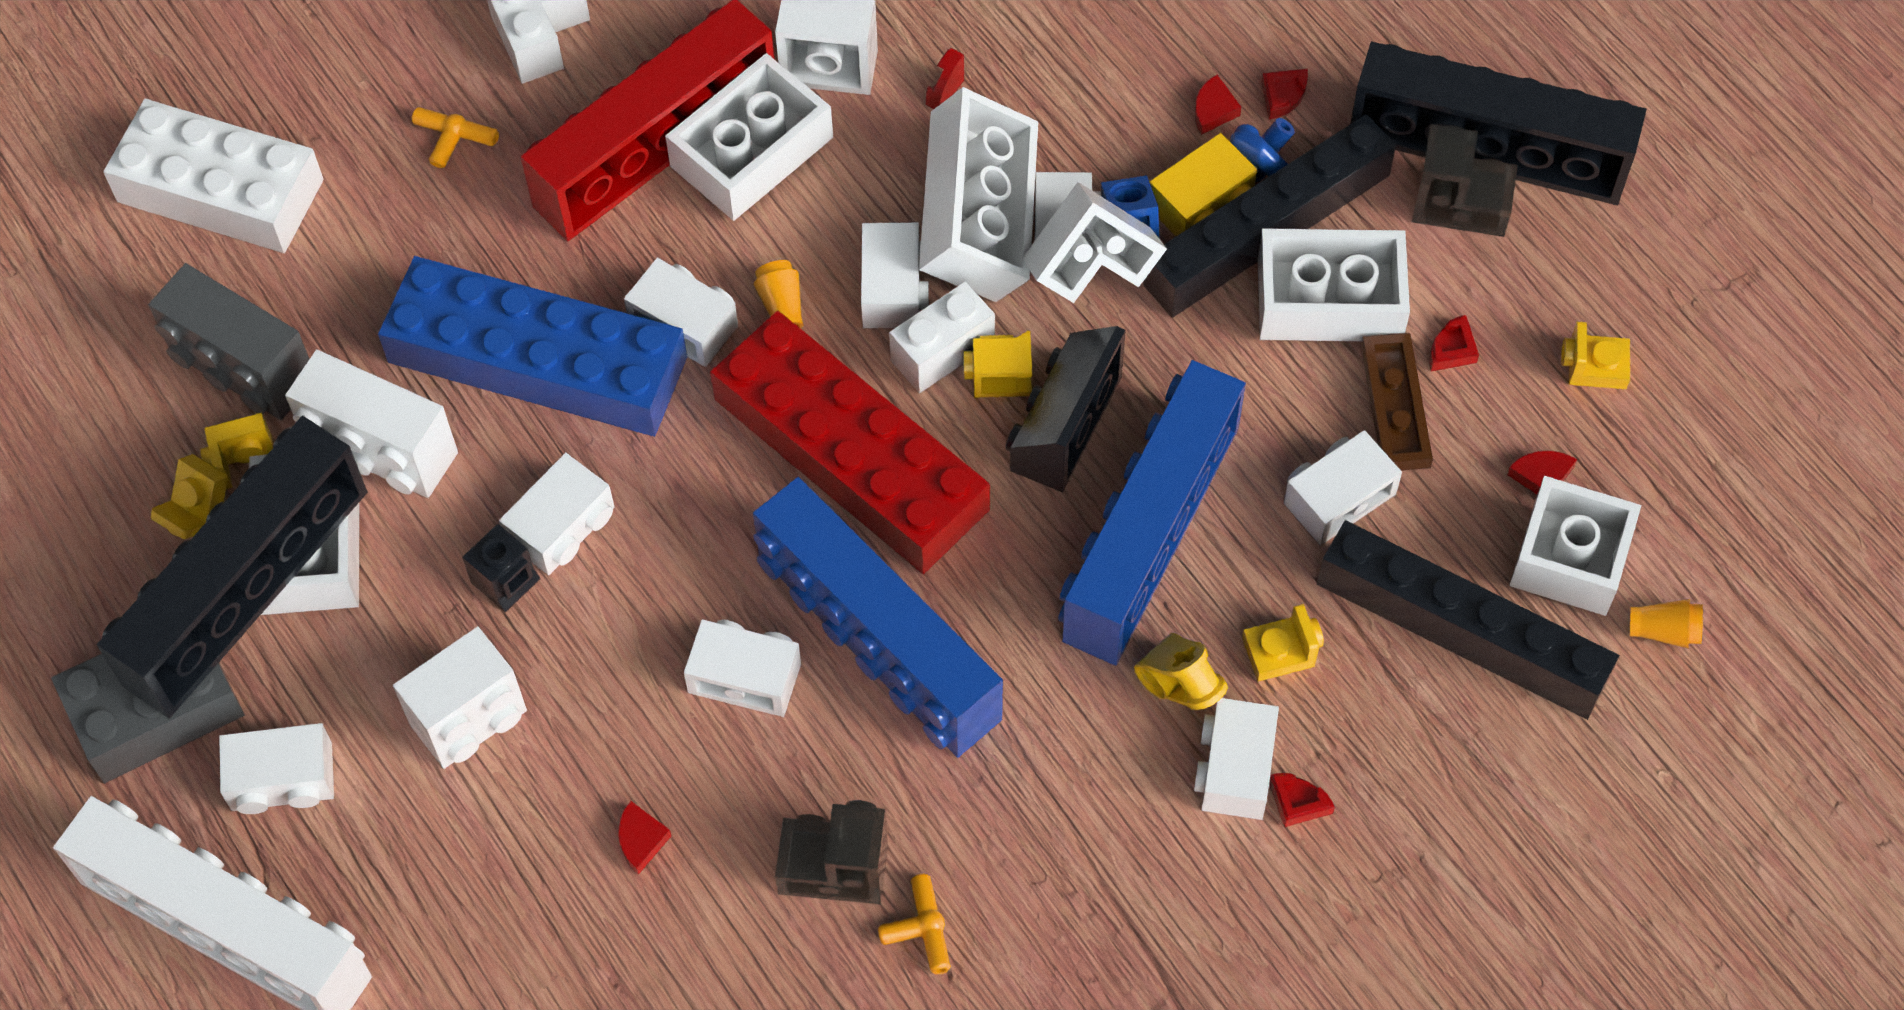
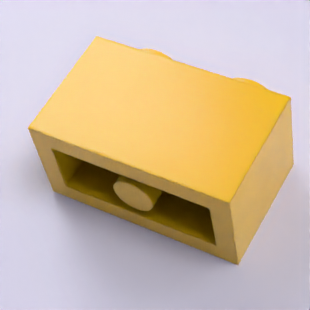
M1219 133L1149 181L1158 204L1159 220L1175 236H1178L1254 187L1257 168L1222 133Z

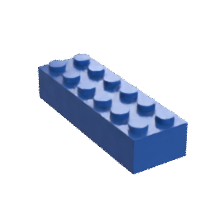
M418 256L413 257L378 333L387 362L390 364L653 437L657 434L688 358L683 328Z
M1191 360L1183 376L1176 374L1173 377L1165 397V401L1169 402L1163 415L1157 412L1153 415L1145 433V440L1149 442L1142 454L1135 451L1131 456L1124 473V479L1128 481L1121 493L1114 491L1111 494L1102 517L1107 520L1100 534L1094 531L1090 534L1082 551L1081 559L1085 560L1079 574L1071 572L1062 587L1059 600L1064 601L1058 621L1063 623V643L1117 666L1239 430L1246 382L1194 360Z
M799 477L794 479L753 512L756 532L753 538L758 546L759 556H757V562L762 570L773 580L780 578L790 588V596L805 613L813 611L823 621L822 627L825 633L837 646L841 647L846 644L856 655V663L863 673L873 681L879 678L890 689V698L904 714L909 715L913 712L923 722L925 734L939 749L947 747L959 758L1002 721L1003 679Z

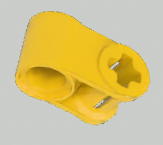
M1170 633L1134 666L1137 678L1150 693L1159 699H1168L1187 706L1191 710H1201L1214 705L1226 694L1228 689L1224 677L1215 673L1207 660L1208 651L1204 644L1182 638L1176 633Z

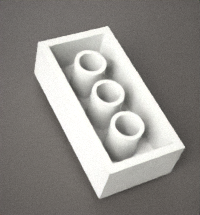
M964 87L931 111L919 259L920 271L956 286L966 281L977 295L994 302L999 301L1030 280V270L1022 258L1032 245L1038 121Z
M149 99L143 100L103 171L118 203L284 254L324 180L312 148Z

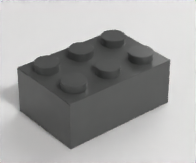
M185 263L148 304L157 322L154 327L168 345L167 354L181 367L189 369L193 366L203 372L206 380L218 390L226 392L229 388L239 394L245 405L254 412L262 413V415L268 412L282 421L291 410L285 395L309 361V356L299 331Z
M103 654L51 677L85 755L104 784L245 716L220 662L170 719L125 689Z

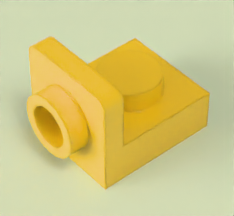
M1577 321L1571 338L1564 337L1561 350V365L1569 366V385L1627 389L1630 382V339L1587 335V322Z
M262 413L205 427L208 446L200 448V453L203 461L228 476L226 489L233 488L228 464L236 462L248 463L250 462V456L266 455L273 449L274 443Z
M194 454L178 459L171 501L153 507L150 518L175 536L182 539L193 537L206 523L210 511L218 503L224 502L228 476Z
M1304 604L1293 606L1290 618L1244 629L1242 640L1257 682L1315 667L1319 647L1324 645L1320 624L1315 617L1309 619Z

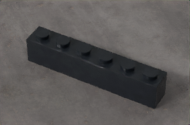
M1365 114L1165 243L1164 246L1167 250L1144 279L1143 286L1172 318L1258 262L1262 229H1309L1389 177L1396 144Z
M1347 520L1343 522L1322 559L1317 581L1318 586L1587 720L1620 656Z

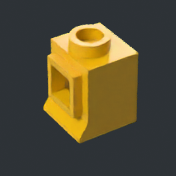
M1026 331L1018 337H1014V335H987L973 338V351H963L964 380L974 379V398L1030 396L1032 392L1030 331Z

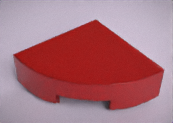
M953 48L947 49L937 65L943 69L938 82L934 87L928 86L925 101L926 105L932 109H935L952 96L964 82V54Z
M1308 68L1262 74L1261 83L1269 120L1287 115L1301 103L1306 92Z
M1218 74L1210 78L1202 86L1196 99L1195 122L1201 135L1241 115L1242 107Z
M1466 315L1450 320L1434 339L1429 355L1431 372L1477 363L1479 353Z
M1537 451L1516 460L1509 467L1507 476L1538 495L1544 476L1564 481L1574 469L1577 459L1561 452Z
M1291 773L1270 775L1269 786L1284 827L1334 813L1335 806L1329 795L1321 787L1317 788L1310 782L1297 778L1296 775Z
M632 801L624 809L619 823V842L627 863L639 875L672 835L670 829Z

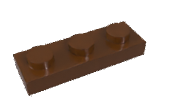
M1402 333L1363 337L1361 350L1377 444L1401 471L1431 468L1433 456L1411 334Z

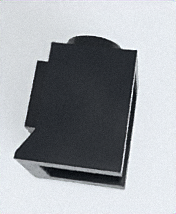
M499 524L492 528L462 557L471 583L504 612H507L540 580L539 575L533 568L528 549Z

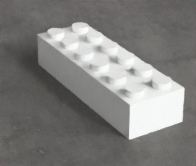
M90 796L53 846V849L83 886L300 1010H350L372 978L363 962L364 953L354 946L355 937L345 928L331 921H328L325 927L309 918L311 912L299 902L286 896L281 902L265 894L268 890L267 887L253 876L245 872H240L238 877L231 875L222 869L224 863L210 852L198 847L192 853L179 845L181 839L172 831L157 823L151 829L136 821L139 816L132 809L117 800L112 799L107 805Z

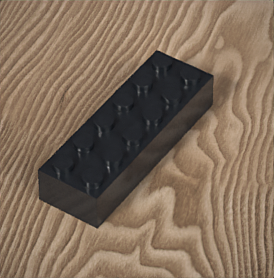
M1371 41L1357 85L1350 124L1367 114L1396 144L1395 150L1618 206L1636 155L1647 109L1634 106L1622 100L1605 99L1586 94L1577 89L1556 87L1540 83L1532 78L1511 76L1495 72L1487 67L1466 65L1450 61L1442 56H1430L1405 50L1397 45H1385Z
M303 415L292 427L286 428L279 434L274 442L273 449L259 464L251 466L244 473L238 488L225 502L218 503L210 511L206 523L193 538L184 541L178 546L172 556V561L157 578L150 579L143 585L138 593L137 600L122 617L115 618L105 628L102 639L96 645L125 689L168 719L173 716L368 493L348 444Z

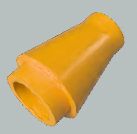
M787 260L772 261L757 268L755 271L756 280L753 285L770 317L778 310L801 329L804 324L801 317L799 272L793 269L791 262Z
M1690 599L1643 607L1630 606V636L1643 637L1687 649L1689 644H1702L1703 604H1690Z

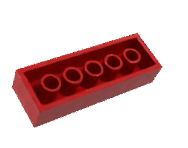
M731 0L722 8L719 7L712 10L705 20L691 31L677 36L664 51L653 59L643 61L635 69L634 73L622 82L605 89L596 101L581 112L570 115L561 127L546 138L539 139L529 146L527 151L520 157L532 207L569 242L670 166L665 135L764 54L767 53L775 60L772 30L738 0Z
M777 310L710 371L714 400L923 575L990 511V483L780 311Z

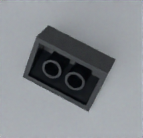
M1113 326L1070 333L1063 349L1056 347L1053 350L1046 367V374L1049 375L1043 387L1036 385L1033 388L1026 405V412H1029L1023 425L1018 423L1014 425L1007 439L1005 449L1010 452L1011 472L1062 493L1064 492L1122 378L1126 329Z

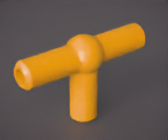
M417 107L412 113L411 119L414 125L442 132L429 157L430 163L437 168L446 167L460 138L488 146H494L499 139L497 129L467 121L459 114L446 115L421 107Z
M925 873L916 874L910 882L918 916L879 925L881 944L888 945L923 936L930 971L933 974H944L951 967L943 934L945 919L938 911L931 877Z

